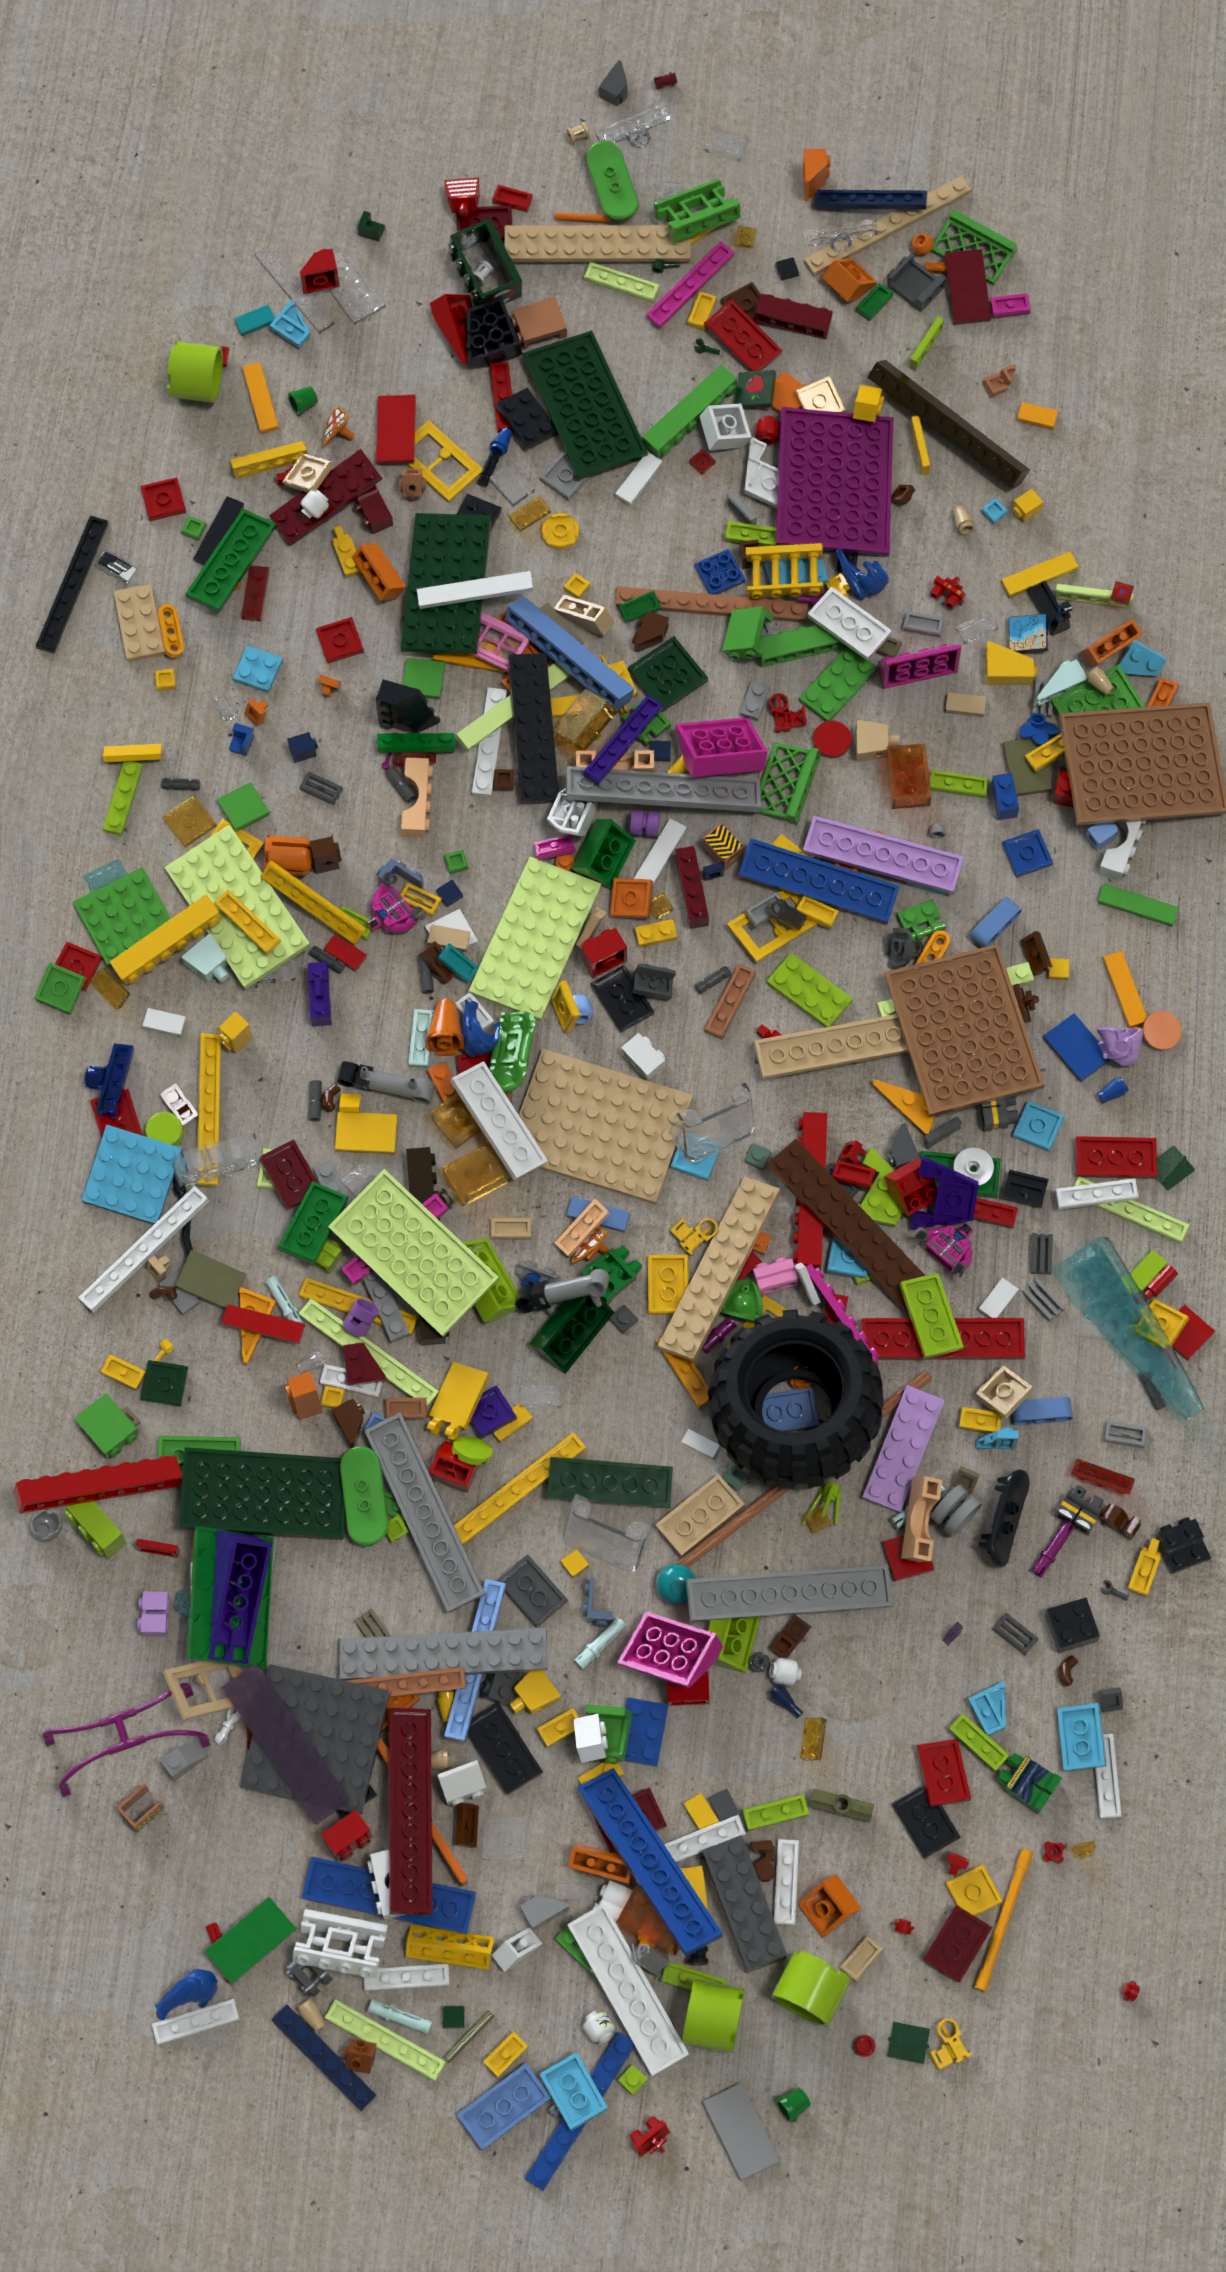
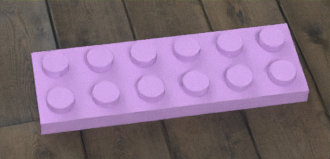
M906 1385L862 1496L863 1499L901 1513L912 1485V1478L916 1475L945 1400Z

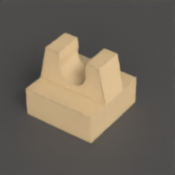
M166 1255L158 1260L155 1256L147 1260V1269L159 1283L166 1278V1271L170 1268V1260Z

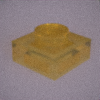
M738 226L735 245L753 248L757 229Z
M664 892L651 898L650 910L656 920L673 911V906Z
M823 1507L803 1515L811 1534L831 1526L827 1514L821 1517Z
M1094 1840L1075 1845L1072 1848L1074 1858L1080 1856V1859L1093 1856L1092 1853L1096 1850Z

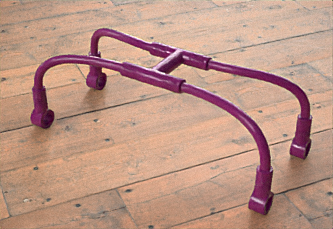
M187 1682L180 1684L186 1698L194 1695L191 1684ZM171 1690L141 1707L119 1712L92 1724L47 1730L42 1735L48 1747L55 1744L53 1734L78 1732L97 1727L102 1728L113 1723L116 1725L121 1743L107 1747L106 1750L87 1758L71 1769L59 1784L63 1797L71 1795L69 1785L66 1783L68 1779L81 1768L100 1757L121 1752L146 1743V1741L175 1735L199 1737L202 1748L211 1746L208 1736L205 1733L193 1730H171L146 1736L141 1735L129 1740L123 1720L136 1716L137 1713L172 1695Z

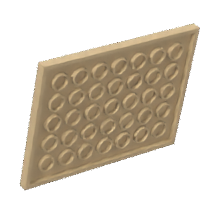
M542 1048L519 1116L548 1160L546 1164L538 1167L539 1169L656 1205L693 1095Z

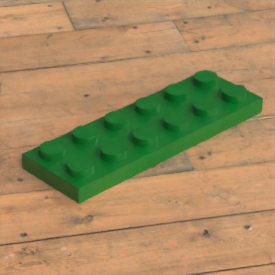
M242 509L185 593L186 598L219 613L276 529V523Z

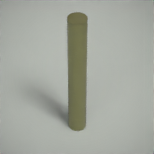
M488 2010L444 2058L450 2063L494 2018V2015Z

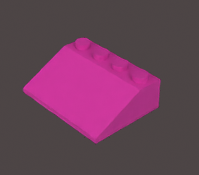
M942 644L933 649L924 648L915 653L906 652L897 657L888 656L878 661V672L883 689L958 673L961 644Z
M748 717L682 723L675 726L684 763L691 777L755 772L765 768L768 751Z
M646 1611L617 1663L620 1666L689 1688L715 1663L723 1645L715 1633Z

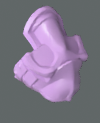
M1115 1027L1097 1028V1033L1102 1038L1098 1046L1102 1051L1104 1059L1114 1060L1121 1066H1131L1138 1060L1143 1038L1142 1028L1135 1027L1122 1030Z

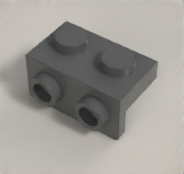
M639 963L633 972L632 993L670 1001L676 971L665 967L661 968Z
M520 1672L486 1674L485 1680L480 1686L481 1692L479 1697L483 1699L488 1698L502 1705L509 1706Z

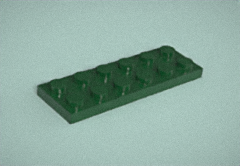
M550 1457L547 1498L670 1508L673 1467Z

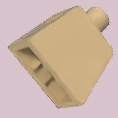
M857 720L856 762L885 758L888 755V747H899V735H888V725Z

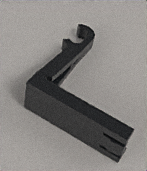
M1046 580L1042 581L1041 585L1029 587L1028 592L1040 614L1047 613L1048 629L1052 636L1070 629L1069 618H1071L1069 612L1073 610L1070 603L1065 601L1058 604Z

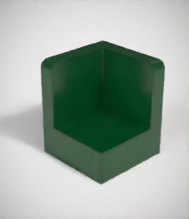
M363 211L357 225L358 236L379 242L385 230V225L372 221L371 213Z

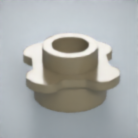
M442 1188L439 1196L446 1206L452 1209V1205L458 1201L457 1195L451 1188Z

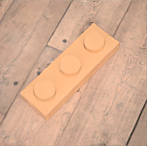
M594 1199L555 1241V1244L567 1256L571 1257L609 1216L610 1212L598 1200Z

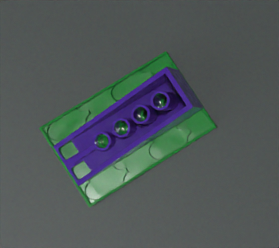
M195 1526L188 1618V1658L266 1669L274 1538Z

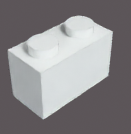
M640 1033L636 1034L621 1047V1055L647 1081L651 1080L665 1068L666 1058L660 1050L656 1051L652 1047L651 1041Z
M598 1714L574 1719L576 1746L581 1763L606 1758L605 1749L608 1748V1741L606 1736L603 1735L607 1734L605 1722L600 1721Z

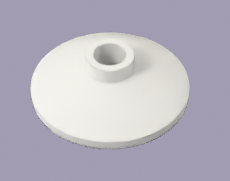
M967 1148L961 1151L955 1158L954 1170L979 1181L980 1186L991 1178L994 1164L991 1156L986 1151L979 1148ZM975 1167L977 1171L971 1172L969 1168Z

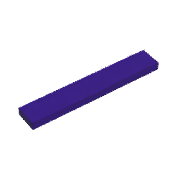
M647 695L583 771V776L599 785L663 709V704Z

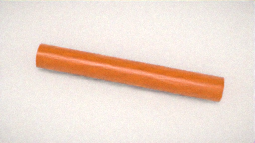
M555 212V220L610 223V218L606 215Z

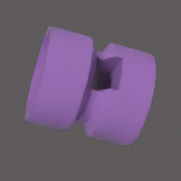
M632 810L630 834L642 835V833H645L646 836L657 837L660 812L649 811L645 814L642 810Z
M358 1298L354 1302L351 1312L348 1313L343 1321V1326L350 1333L364 1337L370 1329L371 1323L377 1317L379 1310L370 1301Z

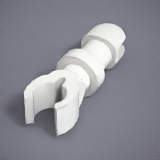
M234 1707L228 1710L227 1720L223 1721L221 1724L223 1727L214 1739L218 1745H223L226 1742L229 1731L234 1729L233 1724L243 1715V1711L240 1708Z

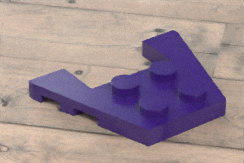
M921 1156L919 1176L939 1179L934 1212L917 1211L913 1213L910 1229L915 1230L923 1226L928 1228L935 1227V1225L943 1223L949 1225L973 1221L979 1181Z

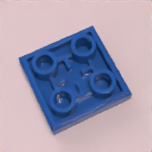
M729 549L694 563V567L709 594L718 595L745 583V578Z

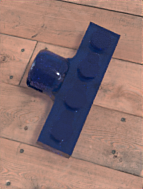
M114 1043L107 1066L91 1065L87 1067L84 1077L86 1088L101 1091L96 1108L97 1115L117 1117L134 1053L133 1045Z

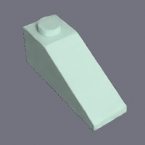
M1077 659L1072 662L1069 660L1065 661L1059 666L1060 668L1034 701V708L1087 681L1086 674Z

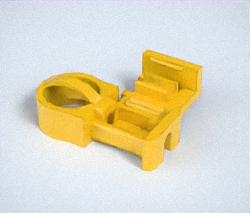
M682 1218L670 1232L681 1241L680 1246L690 1256H693V1251L703 1241L707 1243L716 1235L718 1226L713 1219H703L697 1227L689 1228L685 1224L687 1221ZM704 1222H711V1224L701 1233V1225ZM715 1226L714 1233L712 1235L705 1236Z
M944 2019L937 2024L936 2034L943 2043L942 2049L937 2052L933 2050L928 2053L937 2070L952 2062L959 2063L972 2055V2051L968 2053L959 2037L961 2032L954 2020ZM944 2022H949L954 2027L953 2036L948 2032ZM940 2026H941V2028H942L944 2034L946 2035V2037L941 2034Z

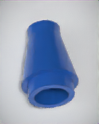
M503 428L490 443V451L498 453L499 456L506 454L512 431L508 428Z
M1121 1077L1118 1079L1114 1078L1098 1093V1096L1105 1103L1126 1095L1125 1092L1129 1091Z

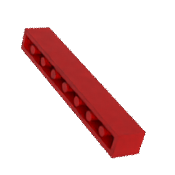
M804 1112L803 1119L799 1118V1130H802V1137H798V1141L825 1169L828 1113ZM796 1198L795 1206H799V1213H795V1225H798V1232H794V1244H798V1249L793 1252V1263H802L805 1267L812 1264L814 1268L818 1267L821 1270L823 1225Z
M162 1456L159 1459H143L136 1463L124 1462L112 1467L106 1465L94 1470L83 1469L76 1473L64 1472L52 1477L46 1475L34 1480L23 1479L16 1482L14 1496L19 1514L175 1488L180 1486L182 1474L177 1456Z

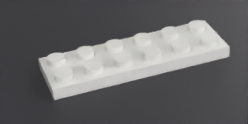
M484 1061L450 1080L514 1181L547 1163V1158Z

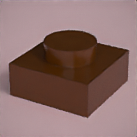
M899 485L891 496V501L893 504H907L916 489L912 485Z
M495 769L494 790H514V769Z

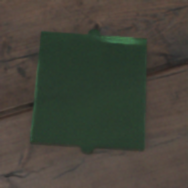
M1172 1146L1157 1158V1177L1155 1179L1159 1180L1167 1191L1195 1171L1194 1167L1187 1161V1157L1183 1156L1175 1146Z
M893 2021L891 2037L888 2038L890 2043L887 2057L924 2064L926 2050L929 2048L930 2029Z

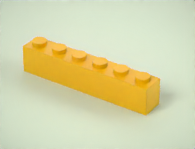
M206 894L112 959L110 963L126 985L132 984L145 972L152 971L159 962L168 960L172 953L185 948L192 939L201 937L205 930L218 925L223 917Z

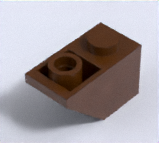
M647 611L646 616L641 617L639 633L636 632L632 640L634 651L640 652L662 643L669 628V617Z

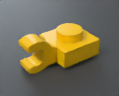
M842 573L828 579L829 582L826 583L828 589L833 587L848 598L845 591L850 588Z

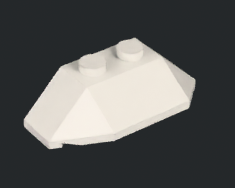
M565 788L558 793L547 821L559 832L585 837L597 811L598 802L566 800Z

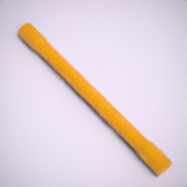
M1021 1849L1012 1882L984 1964L974 1987L978 1991L986 1993L990 1983L993 1967L1024 1876L1034 1853L1028 1849Z

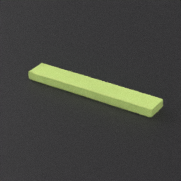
M1079 1176L1074 1186L1096 1183ZM1134 1200L1093 1205L1179 1244L1182 1243L1189 1228V1224Z
M336 1999L324 2017L359 2039L376 2043L377 2049L435 2082L446 2064L442 2059Z

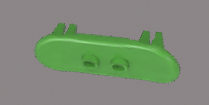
M599 141L588 150L586 161L602 210L611 220L628 219L638 211L639 202L623 154L616 144L609 141Z
M516 1011L510 1014L506 1012L501 1013L499 1041L492 1050L489 1070L505 1093L517 1089L526 1077L536 1026L534 1015L527 1011Z
M356 1446L349 1449L343 1455L340 1463L347 1529L349 1536L355 1543L362 1546H370L381 1541L388 1530L380 1459L373 1450L364 1446Z

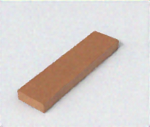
M738 963L704 1032L721 1040L723 1039L756 975L755 970Z

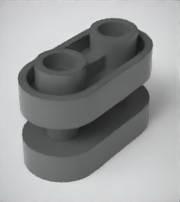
M291 1960L286 1965L288 1968L286 1973L293 1981L298 1979L302 1984L300 1989L307 1997L310 1995L315 1997L320 1992L317 1985L322 1981L328 1985L333 1980L326 1970L309 1966L316 1974L310 1980L303 1972L308 1965L296 1964Z

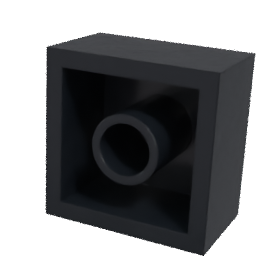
M1087 1597L1047 1609L1045 1616L1058 1654L1098 1642L1100 1634Z

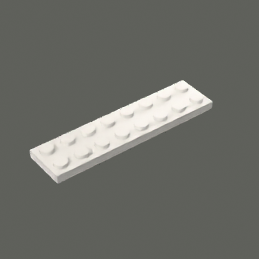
M605 1903L567 1924L651 2075L653 2076L689 2055L641 1967L634 1962L632 1958L633 1953Z

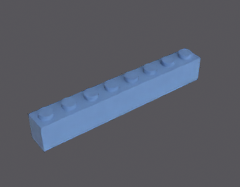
M525 596L508 606L505 620L544 653H547L550 658L613 711L616 712L631 701L634 688Z

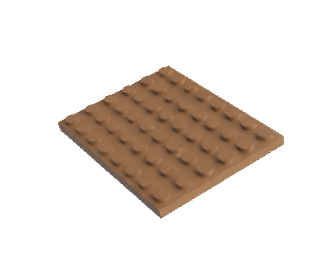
M1210 702L1060 713L1059 722L1077 825L1226 814V789Z
M998 944L884 972L929 1117L1044 1088L1045 1084Z

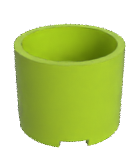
M175 340L176 347L171 348L167 368L168 382H170V385H167L168 397L215 403L222 378V348L220 346Z
M795 1950L771 1997L794 2014L817 2025L828 2027L852 1979L841 1970L836 1972V1969L827 1964L823 1959L805 1951L798 1953Z
M694 1979L682 2043L733 2053L745 1989Z

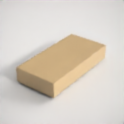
M948 692L946 713L984 717L986 696Z
M431 925L428 945L436 941L440 947L445 948L450 943L459 951L466 952L470 931Z
M491 1218V1239L531 1240L532 1220L531 1218Z
M867 1935L840 1966V1969L856 1982L883 1951V1948Z

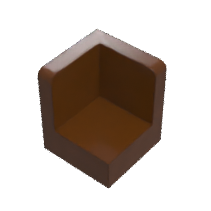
M758 539L739 542L742 569L752 568V563L747 562L746 547H759Z

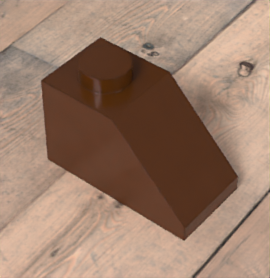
M353 1398L332 1409L333 1416L350 1448L356 1446L364 1422L363 1414L365 1413L360 1402L356 1404Z

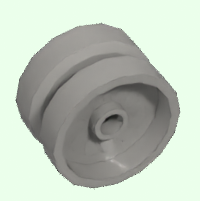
M962 1485L956 1486L948 1493L930 1516L936 1524H943L947 1521L944 1525V1531L950 1537L955 1536L961 1531L982 1505L975 1497L966 1500L968 1491Z

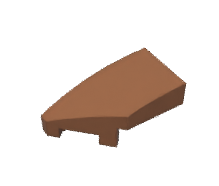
M1015 364L1002 368L1000 373L983 379L982 383L990 397L1008 390L1016 369Z

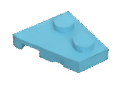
M293 300L286 305L269 325L272 331L298 348L311 336V332L307 324H305L302 315L298 312Z
M1133 640L1118 664L1124 674L1157 676L1166 663L1167 658L1142 643Z
M1008 1427L997 1430L976 1440V1449H1015L1018 1441V1430Z
M1004 1681L968 1698V1702L986 1735L990 1736L1006 1728Z

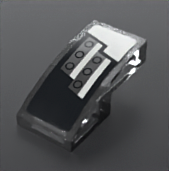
M107 550L103 551L94 566L108 576L113 575L125 585L129 584L138 571L137 567Z

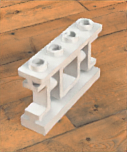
M305 1909L303 1922L301 1923V1933L309 1934L307 1944L296 1942L293 1950V1962L303 1966L318 1967L323 1970L329 1969L344 1974L359 1975L364 1978H376L380 1958L371 1957L373 1947L384 1949L388 1925ZM316 1931L327 1933L326 1938L315 1936ZM331 1939L351 1942L349 1951L329 1949ZM357 1940L369 1941L368 1946L358 1945ZM312 1945L323 1946L322 1952L311 1950ZM354 1953L364 1954V1960L353 1958Z

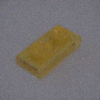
M538 496L510 514L509 519L518 531L522 532L550 514L551 509L542 497Z
M105 967L99 969L91 982L116 1009L122 1008L130 996V993Z
M822 1717L806 1718L800 1759L805 1761L821 1760L827 1719Z

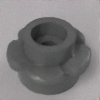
M756 1652L754 1656L750 1657L749 1664L753 1671L764 1672L768 1669L770 1660L767 1655H764L762 1652Z

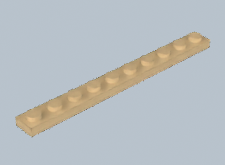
M960 176L928 193L926 210L897 209L805 258L804 263L812 275L816 276L827 270L834 260L848 259L971 194V188L964 178Z

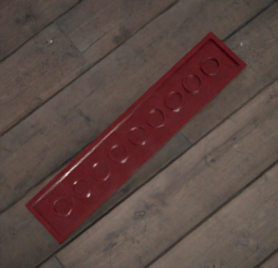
M389 1708V1914L432 1915L431 1709Z

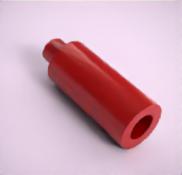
M1167 1265L1146 1286L1147 1291L1143 1296L1147 1300H1150L1152 1296L1157 1297L1173 1281L1178 1272L1171 1265Z

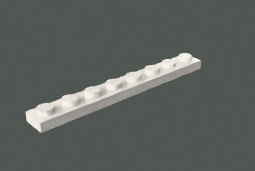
M194 1186L78 1297L80 1301L94 1313L149 1258L209 1202V1199Z

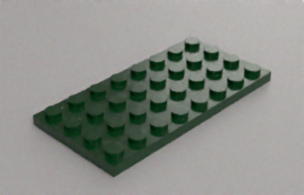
M592 330L522 353L524 362L577 480L648 456L646 447Z
M415 514L401 652L478 654L483 599L420 609L417 589L485 578L491 515Z
M185 1447L179 1529L195 1530V1526L248 1534L343 1540L345 1505L340 1473L342 1458Z

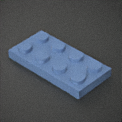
M525 2063L458 2113L457 2117L483 2151L551 2100V2097Z

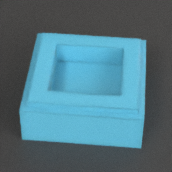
M995 498L981 509V513L994 525L1008 514V510Z

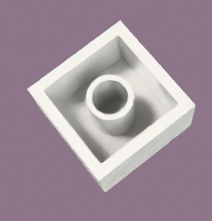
M742 404L711 405L699 416L709 450L743 448L751 438Z

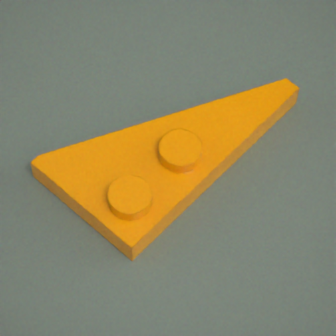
M484 641L479 644V647L493 653L497 644L490 641ZM500 648L496 655L503 658ZM438 653L433 655L434 661L445 662V664L452 663L458 664L460 667L479 668L484 671L494 670L502 674L507 673V671L471 654Z
M873 1080L872 1085L875 1086L876 1090L881 1095H884L902 1115H905L908 1121L915 1124L923 1132L924 1136L930 1133L935 1116L929 1117L922 1094L879 1080Z
M243 1287L239 1289L240 1308L268 1315L272 1314L276 1306V1300ZM241 1330L243 1364L248 1366L262 1335Z

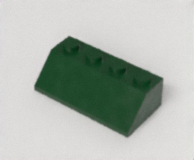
M590 1295L565 1300L529 1345L543 1359L566 1374L615 1312L601 1297L602 1305L600 1307L593 1303Z

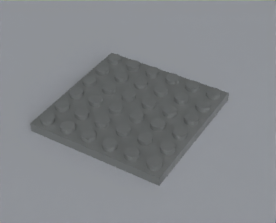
M270 1664L240 1787L346 1812H353L356 1809L359 1815H362L391 1691Z

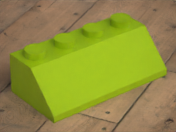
M488 1238L462 1242L500 1278L475 1304L484 1323L498 1321L517 1311L515 1302L518 1291Z
M760 1617L710 1621L708 1631L715 1633L723 1645L713 1665L747 1673Z

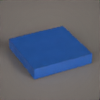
M1039 829L1002 841L1016 878L1053 865Z

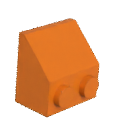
M826 148L804 149V201H809L816 194V191L826 184V177L830 176V156H826Z
M853 258L834 260L822 277L827 281L826 284L830 288L835 289L839 293V297L846 302L857 301L878 283Z
M837 1874L822 1881L798 1903L822 1938L837 1929L861 1909V1906Z

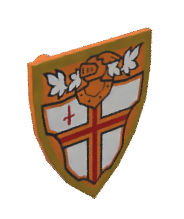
M333 408L325 426L323 446H326L338 432L349 440L354 438L355 434L346 429L345 425L348 422V414L344 408Z
M598 1226L573 1254L571 1264L573 1265L583 1258L591 1261L598 1251L603 1254L608 1253L610 1249L602 1241L609 1232Z

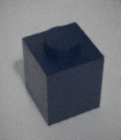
M310 732L287 739L294 763L316 757L315 749H318L315 737L311 738Z

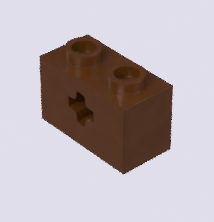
M333 836L310 841L317 874L339 869L338 862L342 861L339 844L338 842L334 843Z

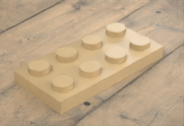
M151 584L114 591L127 662L165 655Z
M717 1474L656 1523L655 1527L677 1553L683 1557L745 1507V1504L723 1478Z

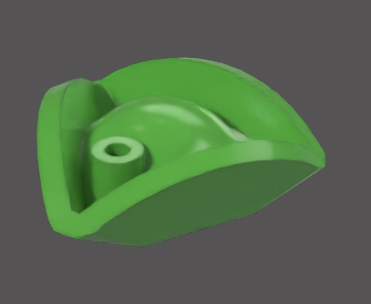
M752 1279L736 1281L720 1313L755 1321L756 1318L763 1316L762 1299L757 1284Z

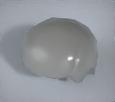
M43 1510L33 1516L30 1522L31 1534L40 1541H51L57 1538L62 1529V1518L56 1511L46 1512Z

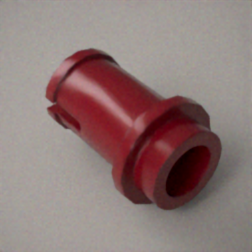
M669 72V74L654 77L656 89L669 85L674 86V84L678 83L676 73Z

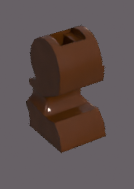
M1111 1503L1107 1505V1508L1100 1516V1519L1106 1525L1114 1528L1117 1532L1120 1531L1124 1537L1130 1540L1133 1539L1141 1527V1518L1133 1516L1130 1519L1121 1507Z
M772 1840L751 1842L750 1846L755 1854L763 1853L765 1855L763 1859L755 1864L758 1879L761 1882H769L775 1874V1868L772 1863L774 1862L776 1847L773 1846Z

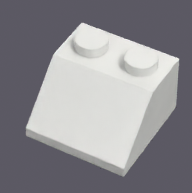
M477 1760L438 1774L439 1783L448 1806L456 1807L468 1798L478 1799L484 1796V1792H487Z

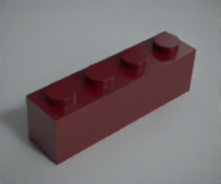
M760 294L754 322L826 340L833 311H829L826 308L813 307L807 303L793 302L790 299L777 298L771 294Z
M376 485L355 499L356 503L354 506L358 514L362 513L364 526L366 529L370 528L372 534L393 526L392 515Z
M695 847L675 849V861L689 929L709 926V915Z

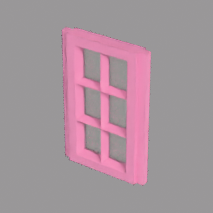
M482 612L478 654L471 655L509 672L508 655L523 654L531 641L515 627ZM488 642L494 643L496 648L488 644Z

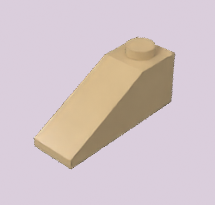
M563 595L554 607L557 613L584 629L605 636L615 622L606 607L567 595Z

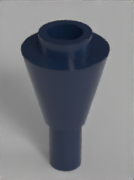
M777 1684L769 1692L772 1695L769 1698L770 1700L787 1710L789 1709L797 1718L804 1713L794 1703L784 1684L781 1687Z

